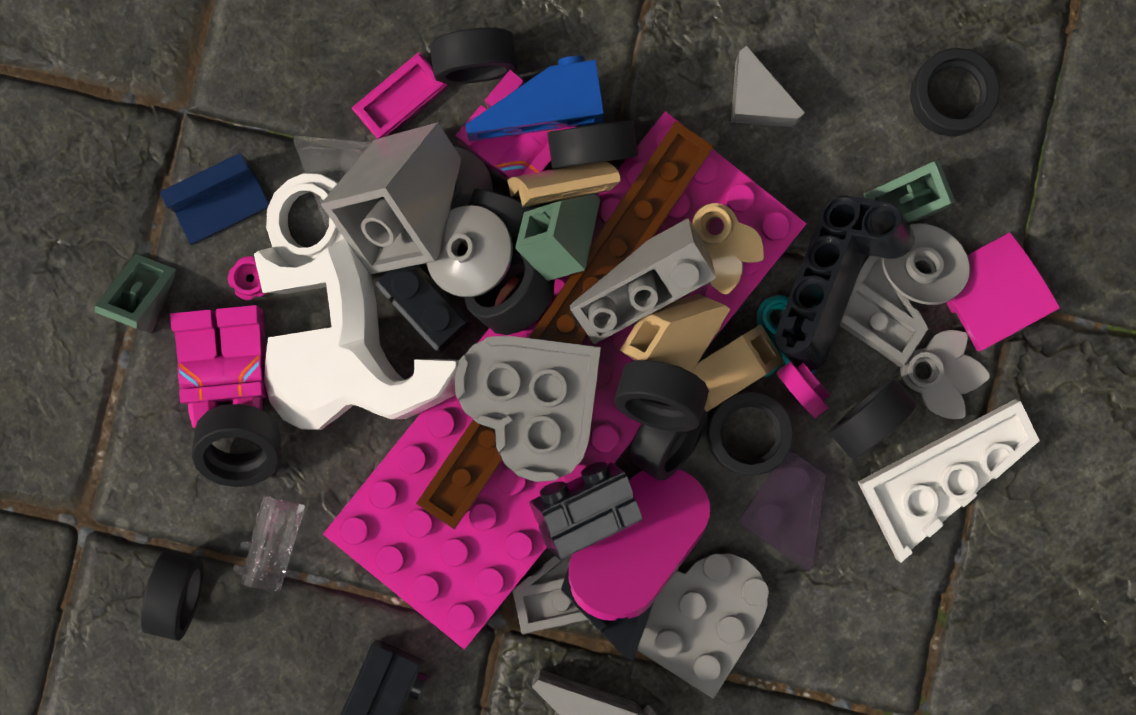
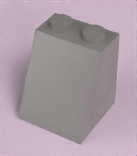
M438 122L375 139L322 201L321 206L369 274L433 262L437 259L442 245L461 157Z

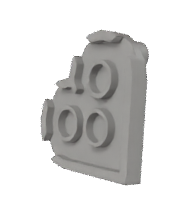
M493 336L472 345L469 351L461 357L454 376L456 396L467 415L478 424L495 429L496 448L504 464L518 476L535 482L555 481L570 474L583 459L590 437L601 347L515 336Z
M712 553L696 560L685 573L677 570L654 601L638 651L714 699L761 624L766 612L769 590L760 572L746 559L731 553Z

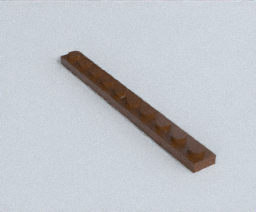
M675 121L590 246L586 269L571 274L529 338L581 345L587 333L570 310V305L647 240L654 237L713 150V145ZM472 420L416 503L454 530L502 461V457L496 448L495 429L478 424L475 420Z

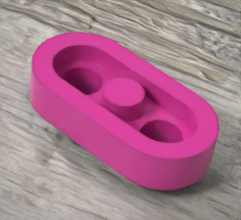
M790 361L776 372L794 397L815 419L829 408L824 401L830 396L829 392L804 363L796 368Z

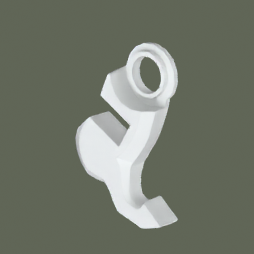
M304 173L287 180L273 194L267 208L266 225L272 247L257 251L254 257L263 293L289 294L327 287L332 327L268 337L264 383L271 405L283 420L302 430H322L353 405L389 419H407L456 395L454 376L460 360H414V374L407 380L398 375L391 366L380 346L377 302L371 274L368 273L330 217L327 232L316 245L305 248L297 244L292 238L288 228V213L295 200L308 192H314L324 200L338 183L323 174Z

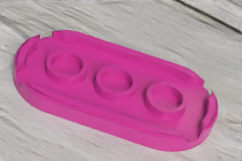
M678 469L671 477L661 481L645 471H641L629 480L634 494L633 497L637 502L643 519L572 554L568 579L574 600L584 611L602 620L616 621L617 618L628 617L630 619L639 616L652 605L701 539L709 521L710 502L703 486L690 474Z

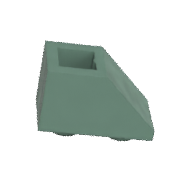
M595 193L561 200L524 212L515 249L547 281L584 271L586 269L600 198Z

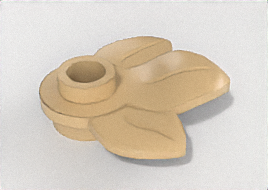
M711 203L698 210L692 225L711 254L716 279L709 283L722 294L728 295L736 288L741 279L743 262L756 263L764 260L762 239L754 228L738 223L735 213L723 204ZM713 219H721L724 223L723 231L718 235H711L708 229L709 223Z

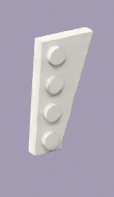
M1014 399L858 481L896 560L900 563L913 553L911 550L925 537L928 536L930 538L936 533L950 515L961 506L965 507L978 496L976 493L992 478L997 479L1040 440L1021 401Z

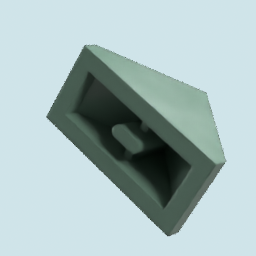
M939 160L933 161L864 193L866 199L889 202L896 205L909 224L939 213L956 202ZM894 227L889 228L884 233L893 230Z
M135 253L97 302L94 312L133 328L152 333L175 278L176 269Z

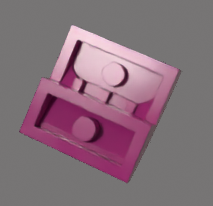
M1010 232L967 255L970 265L968 282L957 297L946 302L951 313L956 312L977 351L990 347L1060 309L1040 273Z

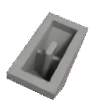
M745 46L739 51L735 61L731 122L784 127L795 126L805 112L752 51Z

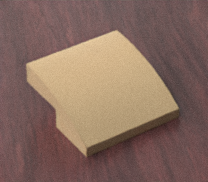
M604 161L510 178L507 182L511 198L520 197L522 207L611 191L621 180L617 169Z

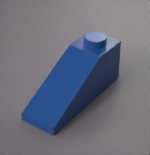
M569 56L558 60L559 65L548 67L466 124V131L469 142L603 123L604 113L596 60L585 61L584 56Z

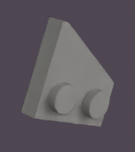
M572 555L562 560H559L556 556L552 557L542 568L532 576L527 577L513 589L522 635L589 621L561 592Z

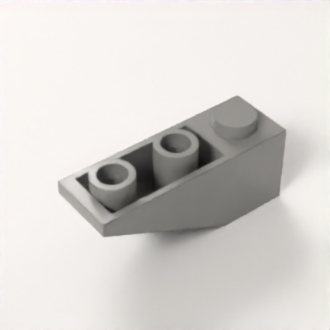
M689 218L647 240L570 305V310L592 342L596 344L716 279L711 254Z

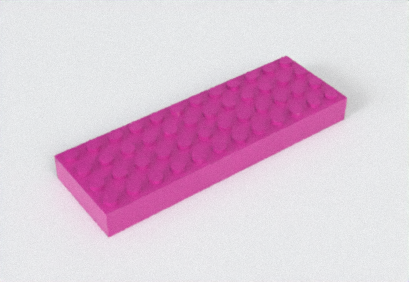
M666 111L638 144V156L627 158L617 170L621 182L611 191L600 192L597 195L600 198V204L591 245L670 128L677 121ZM713 149L654 236L687 218L693 223L694 216L698 210L711 203H719L729 207L735 213L738 223L748 225L758 232L764 246V260L756 263L743 262L741 279L730 294H722L710 283H707L677 299L680 300L700 294L727 306L730 311L722 322L719 333L807 223ZM713 219L709 223L708 229L710 234L718 235L723 231L724 223L721 219ZM571 274L555 279L554 292L549 305L535 323L521 332L510 335L497 334L489 328L479 342L493 336L529 338ZM637 322L596 344L592 342L588 335L581 343V345L601 347L589 442L583 459L570 474L555 481L535 482L518 476L502 460L455 530L416 503L473 420L464 412L457 396L454 395L419 414L325 530L323 535L465 650L547 548L540 532L539 524L529 504L530 501L541 496L540 490L551 483L558 481L568 483L581 477V471L590 464L596 462H606L607 464L612 462L614 464L633 441L641 426V423L628 418L620 412L614 404L624 366L634 361L621 352L620 349Z

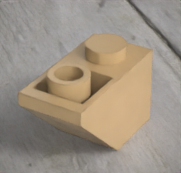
M700 294L674 301L638 320L620 351L634 361L653 360L666 362L693 373L709 343L720 330L721 324L730 309Z
M761 324L697 363L693 373L702 379L709 389L704 408L706 412L785 362Z

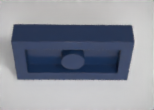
M241 153L160 191L166 207L176 214L190 245H194L266 210L269 206L268 199L249 160Z

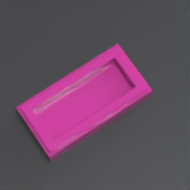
M418 52L355 104L352 110L371 133L379 139L393 135L446 91L448 86L446 83L435 80L432 66Z

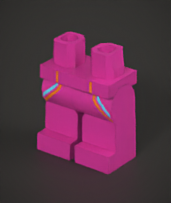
M509 70L485 99L487 109L521 87L524 81L513 71ZM480 105L455 135L459 145L471 152L506 180L516 176L553 169L547 133L556 130L469 142L466 124L487 110Z
M257 305L216 309V313L212 310L170 313L171 329L175 333L180 403L188 405L192 427L196 428L197 421L207 411L218 407V403L233 402V404L254 406L263 411L262 399H268L264 383L266 360L264 310Z

